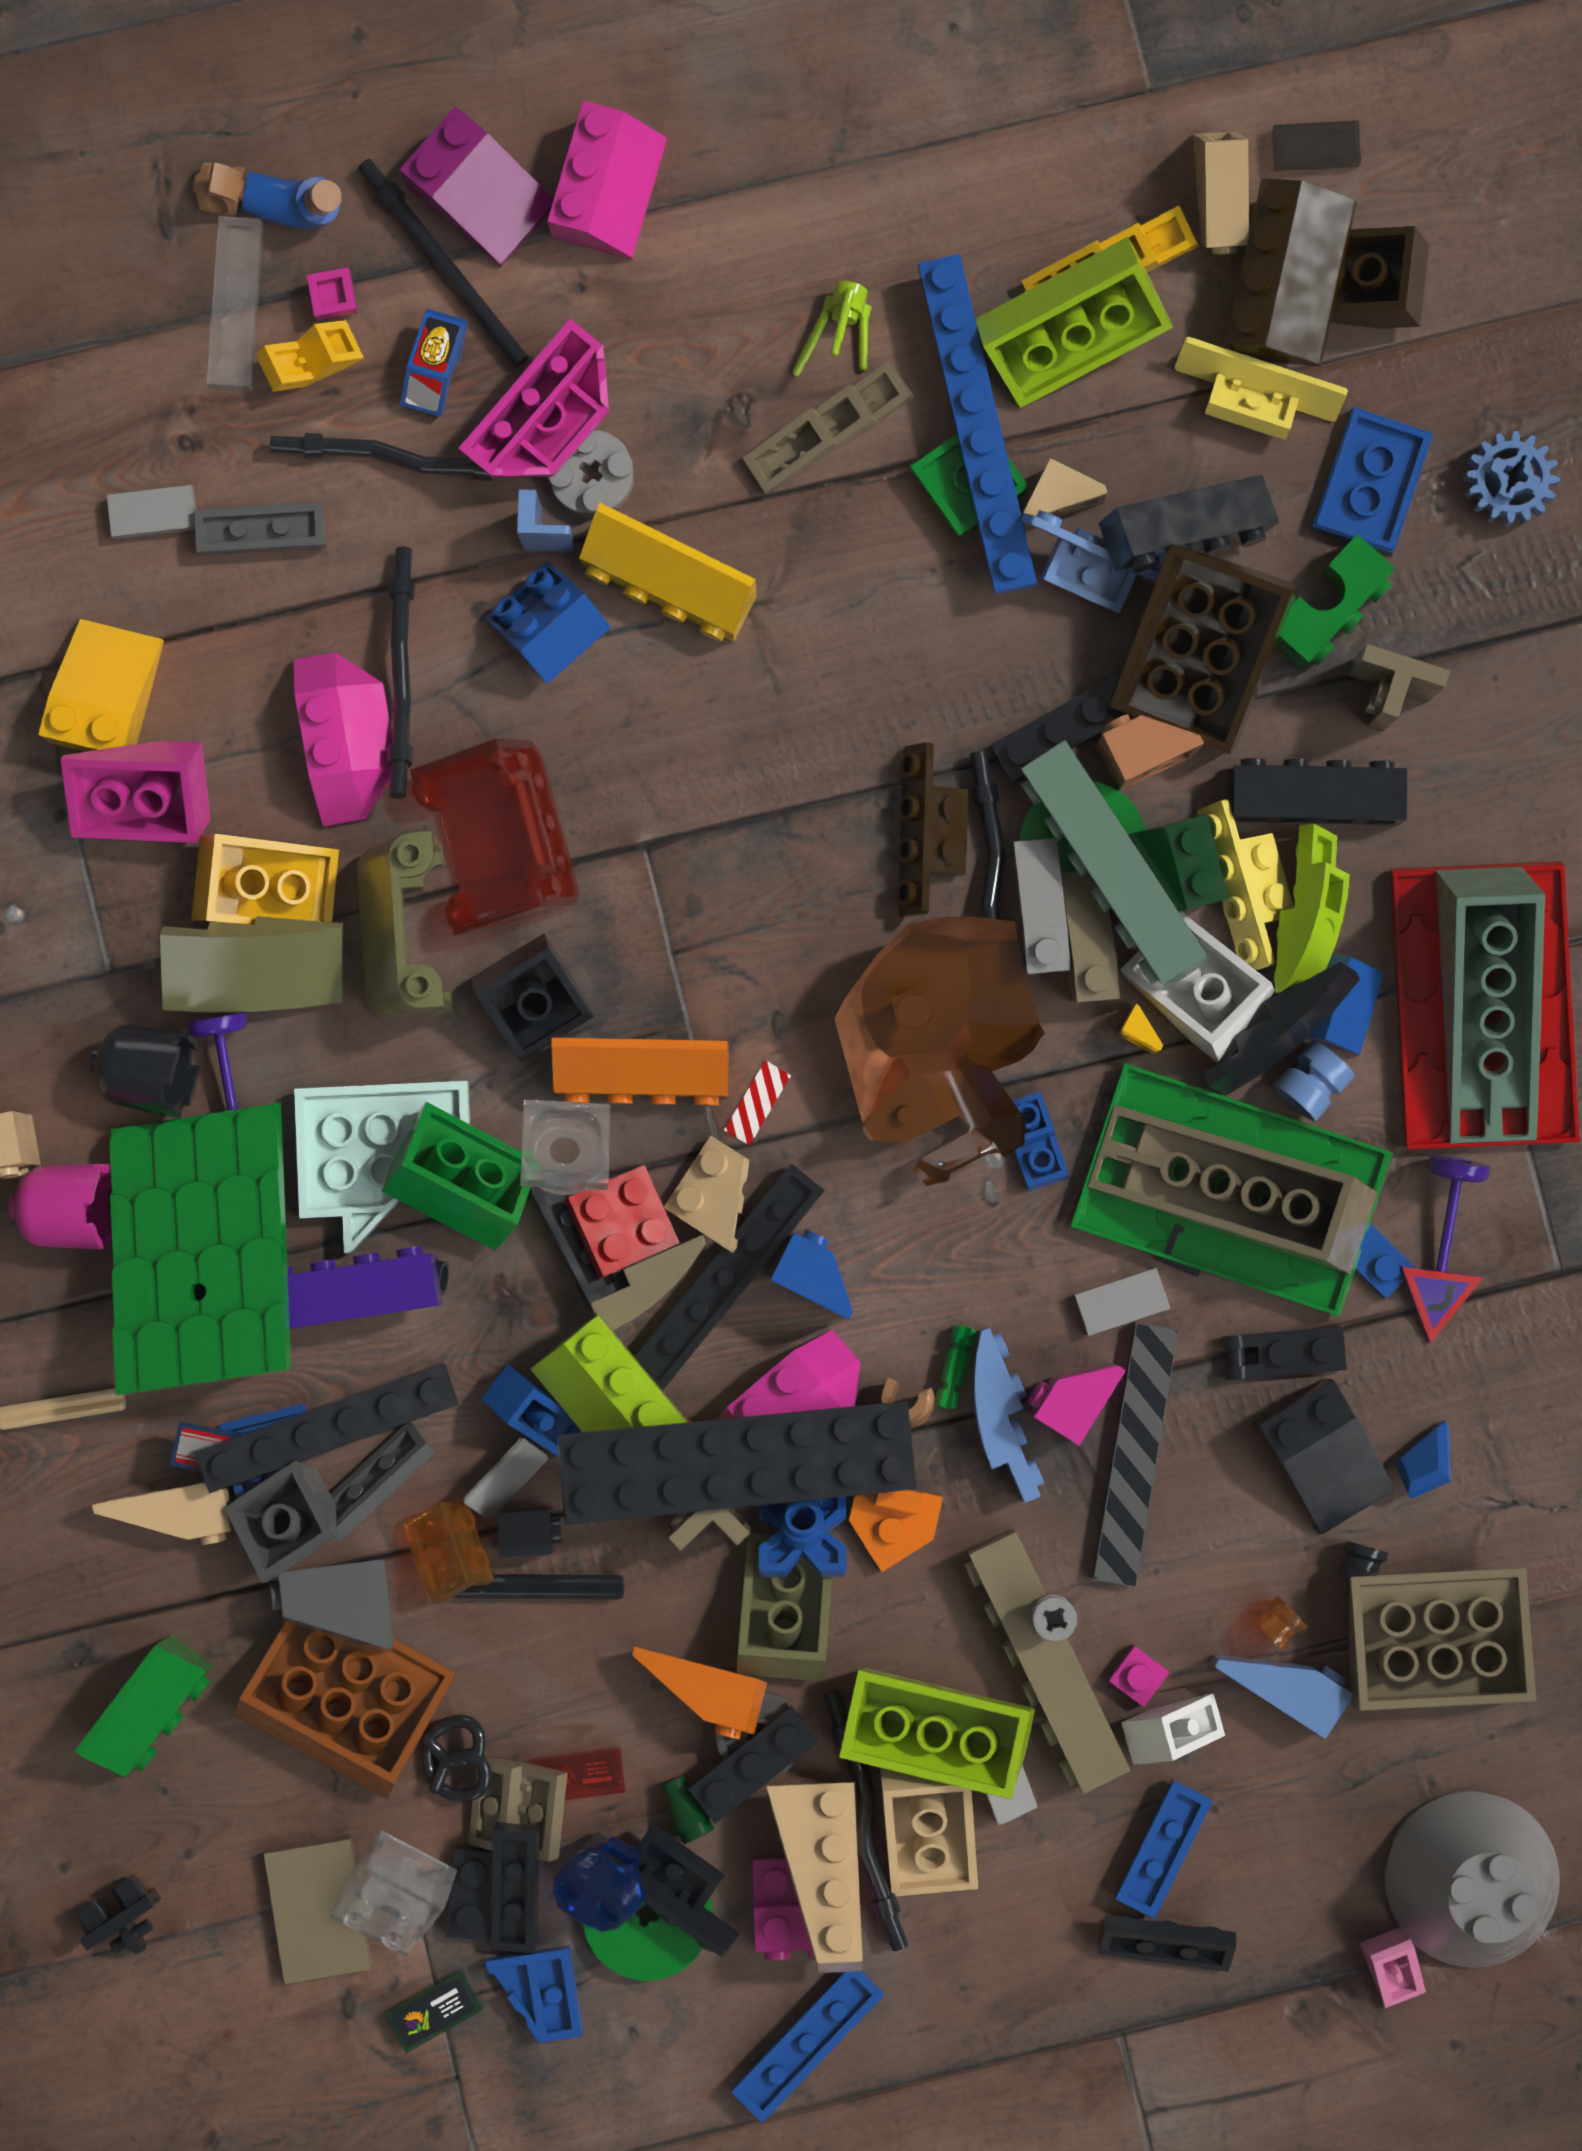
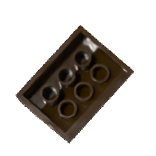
M1170 544L1109 707L1136 718L1143 715L1198 734L1205 745L1230 754L1238 745L1299 586L1246 566Z

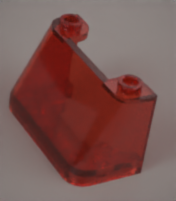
M495 738L410 770L413 780L412 791L416 801L427 810L439 811L460 887L461 892L449 897L445 910L447 921L453 929L454 936L479 932L560 910L577 903L579 898L578 884L545 761L539 748L532 741Z

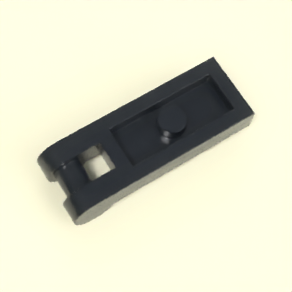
M1342 1326L1222 1336L1223 1349H1227L1229 1366H1225L1226 1380L1347 1370ZM1256 1347L1257 1364H1246L1245 1348Z

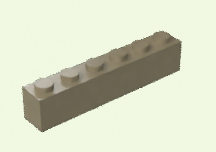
M1011 1529L968 1550L967 1553L971 1561L964 1564L974 1587L977 1588L983 1585L989 1596L990 1601L984 1603L983 1606L993 1627L995 1628L1002 1624L1009 1638L1008 1641L1002 1643V1646L1012 1666L1015 1667L1021 1664L1028 1680L1022 1682L1021 1685L1031 1706L1040 1704L1047 1719L1040 1722V1725L1050 1746L1052 1747L1059 1743L1066 1757L1065 1760L1059 1762V1765L1069 1785L1073 1786L1078 1783L1083 1794L1130 1772L1131 1770L1068 1639L1054 1642L1046 1640L1037 1633L1031 1622V1610L1034 1603L1039 1598L1045 1596L1046 1593L1017 1532Z

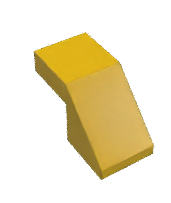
M346 320L314 324L297 341L264 345L256 353V357L273 392L306 387L354 365L364 358Z

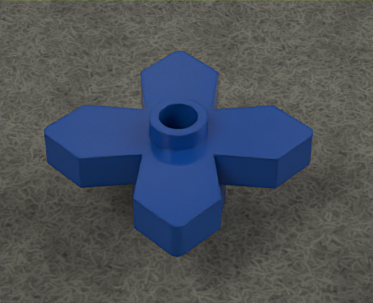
M846 1496L759 1505V1519L777 1532L759 1546V1575L761 1577H786L802 1557L805 1558L820 1577H844L846 1575V1546L829 1533L846 1520Z

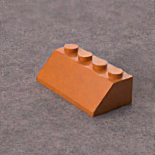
M552 1038L553 1090L556 1095H564V1103H589L591 1095L607 1096V1104H633V1096L650 1097V1104L676 1105V1097H693V1105L719 1106V1098H728V1041Z

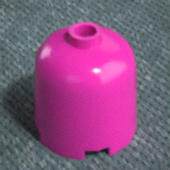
M109 1164L44 1165L34 1167L28 1171L20 1180L16 1193H12L9 1199L10 1217L15 1219L24 1239L32 1245L40 1247L104 1249L103 1245H111V1166Z

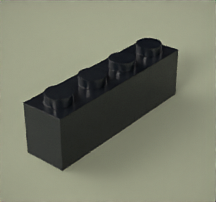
M1262 474L1116 507L1098 524L1114 570L1119 571L1132 567L1133 572L1138 573L1156 566L1158 561L1164 560L1170 544L1197 552L1205 550L1207 555L1223 552L1231 547L1230 544L1241 542L1242 547L1258 544L1267 538L1265 533L1278 524L1279 519Z
M1244 758L1240 760V765H1234L1229 771V803L1235 822L1400 825L1407 820V768H1395L1394 761L1386 760L1369 762V767H1352V761L1328 760L1326 761V767L1309 766V760L1286 759L1283 760V766L1266 765V759Z

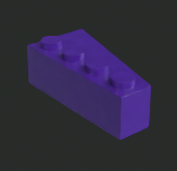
M423 1246L396 1250L397 1258L380 1261L379 1253L353 1256L354 1265L337 1267L336 1259L310 1263L311 1272L298 1274L293 1273V1266H288L290 1329L442 1305L435 1253L424 1254Z

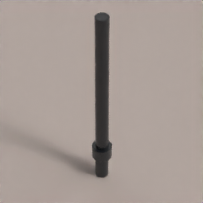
M371 158L363 161L359 165L358 170L377 193L375 198L386 212L391 211L513 365L518 367L528 358L526 352L404 201L406 195L395 182L387 180Z

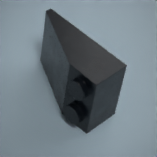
M1325 1378L1253 1422L1257 1432L1322 1535L1395 1490L1357 1416L1333 1379Z

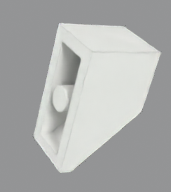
M1214 1693L1150 1709L1121 1722L1133 1765L1173 1761L1225 1736Z

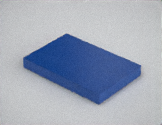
M1352 407L1311 530L1350 542L1358 534L1377 552L1392 556L1434 433Z

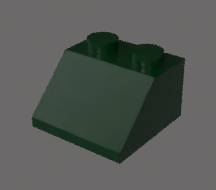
M1207 815L1193 816L1127 834L1178 912L1228 899Z

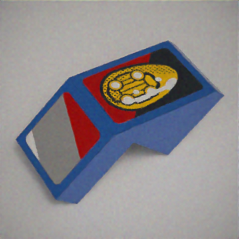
M431 309L425 311L407 364L400 405L439 417L443 415L446 409L452 372L462 357L468 320Z

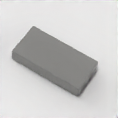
M192 485L107 495L111 537L114 540L195 530L194 510H196V501Z
M1157 1268L1074 1295L1087 1336L1171 1309Z

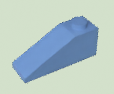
M1213 1655L1209 1661L1215 1668L1324 1739L1327 1738L1354 1695L1344 1688L1347 1679L1326 1665L1319 1672L1310 1665Z

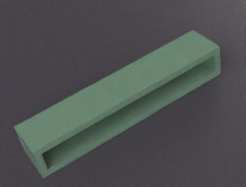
M1064 740L1021 768L1027 780L1020 785L1034 806L1042 802L1050 814L1049 817L1044 819V822L1055 839L1059 841L1065 837L1073 849V852L1068 854L1067 857L1080 877L1088 873L1097 887L1090 892L1104 913L1112 909L1120 921L1114 928L1125 946L1129 949L1135 945L1144 959L1138 965L1150 984L1153 985L1159 981L1164 990L1208 963L1207 954L1067 742Z

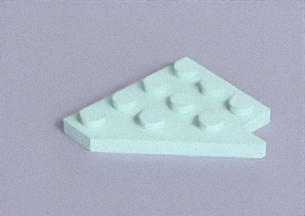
M450 1081L294 1089L299 1218L343 1217L344 1253H353L400 1202L381 1192L392 1161L423 1105L428 1102L470 1124L469 1082Z

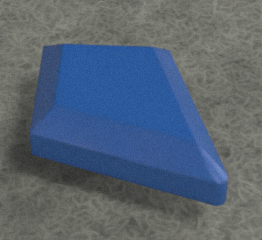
M1446 1421L1439 1423L1394 1460L1410 1499L1451 1482L1450 1427Z

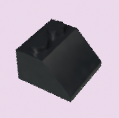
M545 933L471 978L475 995L520 1062L551 1044L552 1038H561L594 1017L568 968Z

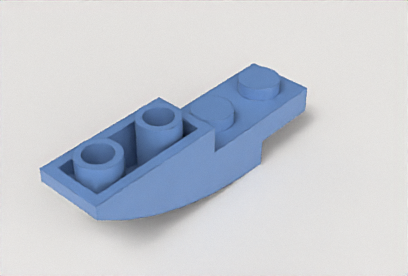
M986 1327L979 1330L972 1372L973 1404L979 1437L989 1467L994 1469L1007 1463L1020 1497L1024 1503L1041 1497L1037 1486L1044 1484L1035 1460L1027 1462L1020 1446L1027 1444V1440L1018 1419L1010 1422L1007 1416L1023 1409L1020 1399L1026 1397V1393L1017 1372L1009 1375L1003 1359L1010 1355L1001 1333L992 1335L990 1328Z

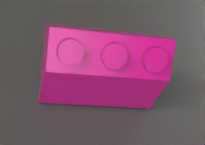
M583 100L547 221L551 237L632 260L666 147L667 137L624 111Z

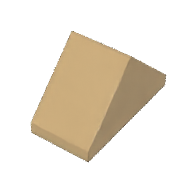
M1050 458L1023 515L1025 513L1037 516L1038 511L1042 510L1060 518L1104 503L1108 492L1104 484ZM1023 523L1024 529L1031 527Z

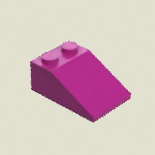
M154 741L63 755L61 758L70 833L73 838L197 843L211 821L202 742Z

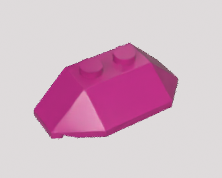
M570 318L462 443L459 450L492 478L554 477L609 413L603 345Z
M336 652L293 660L294 694L309 779L322 825L325 828L366 820L390 783L391 767L387 765V746L392 744V728L384 684Z
M831 1330L793 1350L727 1406L718 1419L855 1406L861 1362L834 1330Z

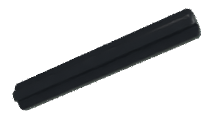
M457 1574L453 1578L452 1592L453 1596L457 1599H622L625 1592V1580L621 1575Z

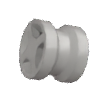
M1047 1594L1034 1603L1031 1610V1622L1037 1633L1044 1639L1051 1642L1062 1641L1074 1632L1077 1625V1614L1071 1603L1064 1597L1057 1594Z

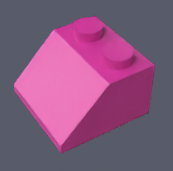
M1109 1363L1053 1376L1047 1384L1040 1380L1027 1400V1403L1033 1406L1028 1414L1080 1446L1126 1370L1118 1365Z

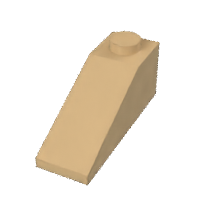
M205 1482L103 1501L92 1505L94 1514L187 1540L200 1537L202 1545L228 1540L226 1532L235 1530L224 1507L233 1502L230 1486L209 1493Z

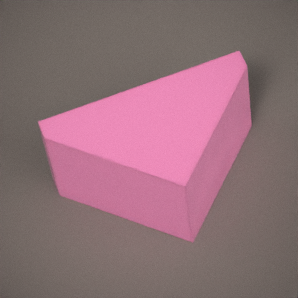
M1400 1927L1359 1943L1385 2008L1426 1992L1415 1947L1411 1939Z

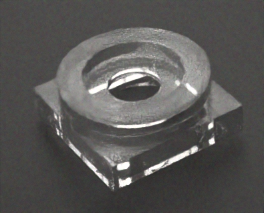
M524 1100L520 1186L540 1187L547 1192L558 1195L577 1194L586 1189L607 1190L609 1182L611 1104ZM561 1138L573 1140L579 1147L580 1153L578 1158L569 1164L556 1162L550 1155V1146L554 1141Z

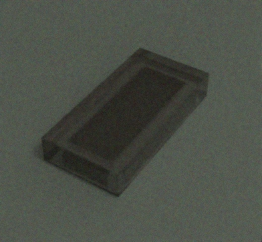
M1359 120L1273 126L1274 171L1359 167L1361 164Z

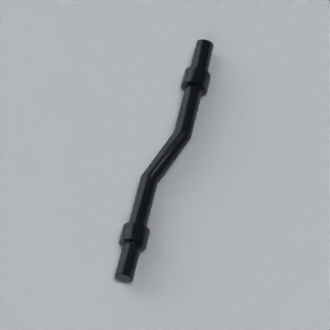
M305 433L304 437L270 436V453L304 454L305 459H322L323 455L374 457L422 474L475 476V480L492 481V477L469 458L426 457L377 440L323 438L322 433Z
M405 546L395 549L394 577L389 582V598L393 600L391 658L394 709L392 744L387 746V765L391 767L389 796L395 799L406 798L408 767L412 766L413 747L409 745L411 689L408 630L410 601L415 596V580L411 578L412 549Z
M983 750L970 753L976 786L972 788L974 804L979 805L988 852L981 899L982 918L1000 920L998 900L1005 857L996 801L1000 799L997 783L992 784L987 752Z
M836 1688L822 1695L833 1723V1727L830 1730L836 1746L841 1745L842 1747L848 1713L839 1688ZM845 1759L857 1790V1853L874 1898L870 1903L876 1919L882 1921L892 1951H899L906 1948L908 1942L898 1913L901 1911L895 1893H890L874 1849V1786L866 1764Z

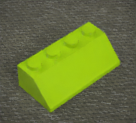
M1129 237L1122 239L975 319L983 347L1020 409L1173 328L1155 287Z
M598 1313L530 1368L582 1432L688 1422Z
M864 1668L858 1670L839 1758L1012 1800L1026 1754L1035 1708Z

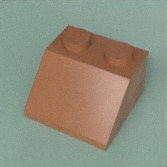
M1126 714L1105 725L1106 729L1101 732L1102 736L1095 749L1114 788L1121 792L1194 757L1204 742L1198 734L1143 715L1131 720L1129 715Z

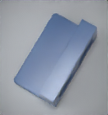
M519 490L517 534L523 550L574 553L575 542L570 526L542 525L543 509L537 491Z

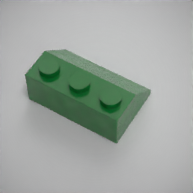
M426 1102L395 1155L381 1192L496 1251L519 1223L539 1161Z
M173 1634L160 1641L146 1656L74 1752L124 1777L133 1772L135 1768L143 1772L158 1752L153 1747L154 1743L162 1733L169 1737L185 1717L179 1711L186 1701L190 1698L196 1702L211 1683V1680L206 1675L213 1665Z

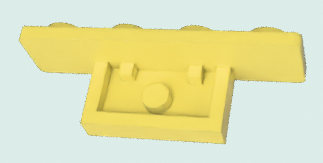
M1185 337L1175 364V370L1214 383L1205 414L1286 440L1296 410L1335 422L1348 392L1344 387L1192 337Z
M1218 801L1199 809L1197 816H1208L1228 899L1222 900L1235 945L1236 955L1258 971L1275 964L1265 924L1279 921L1280 910L1294 908L1273 833L1240 840L1229 801Z

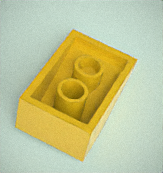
M80 619L49 692L38 735L51 744L83 752L137 744L164 640Z
M221 834L201 835L191 920L209 923L214 921L254 925L256 917L259 916L332 922L339 850Z

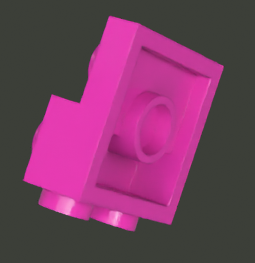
M785 1856L753 1857L755 1952H764L765 1959L786 1960L791 1958V1951L808 1950V1957L814 1959Z

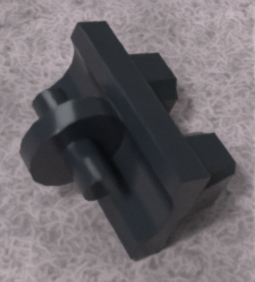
M132 1874L111 1889L122 1910L110 1916L100 1898L97 1897L76 1912L80 1925L86 1933L80 1939L86 1951L116 1931H119L120 1936L110 1942V1947L114 1953L117 1954L126 1947L135 1955L146 1950L143 1936L154 1929L153 1925L147 1918L137 1925L134 1924L133 1920L153 1908L155 1903L162 1898L155 1888L147 1892L144 1885Z

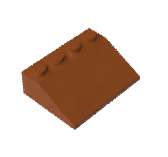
M285 1622L239 1698L235 1715L388 1799L457 1673L394 1638L392 1651L381 1652Z

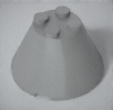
M1476 1790L1443 1794L1427 1801L1411 1813L1401 1824L1392 1840L1393 1844L1388 1856L1387 1866L1384 1870L1387 1901L1399 1927L1411 1939L1412 1943L1429 1956L1459 1967L1479 1968L1497 1965L1527 1950L1548 1926L1554 1914L1559 1895L1560 1875L1557 1857L1553 1845L1542 1826L1515 1802Z

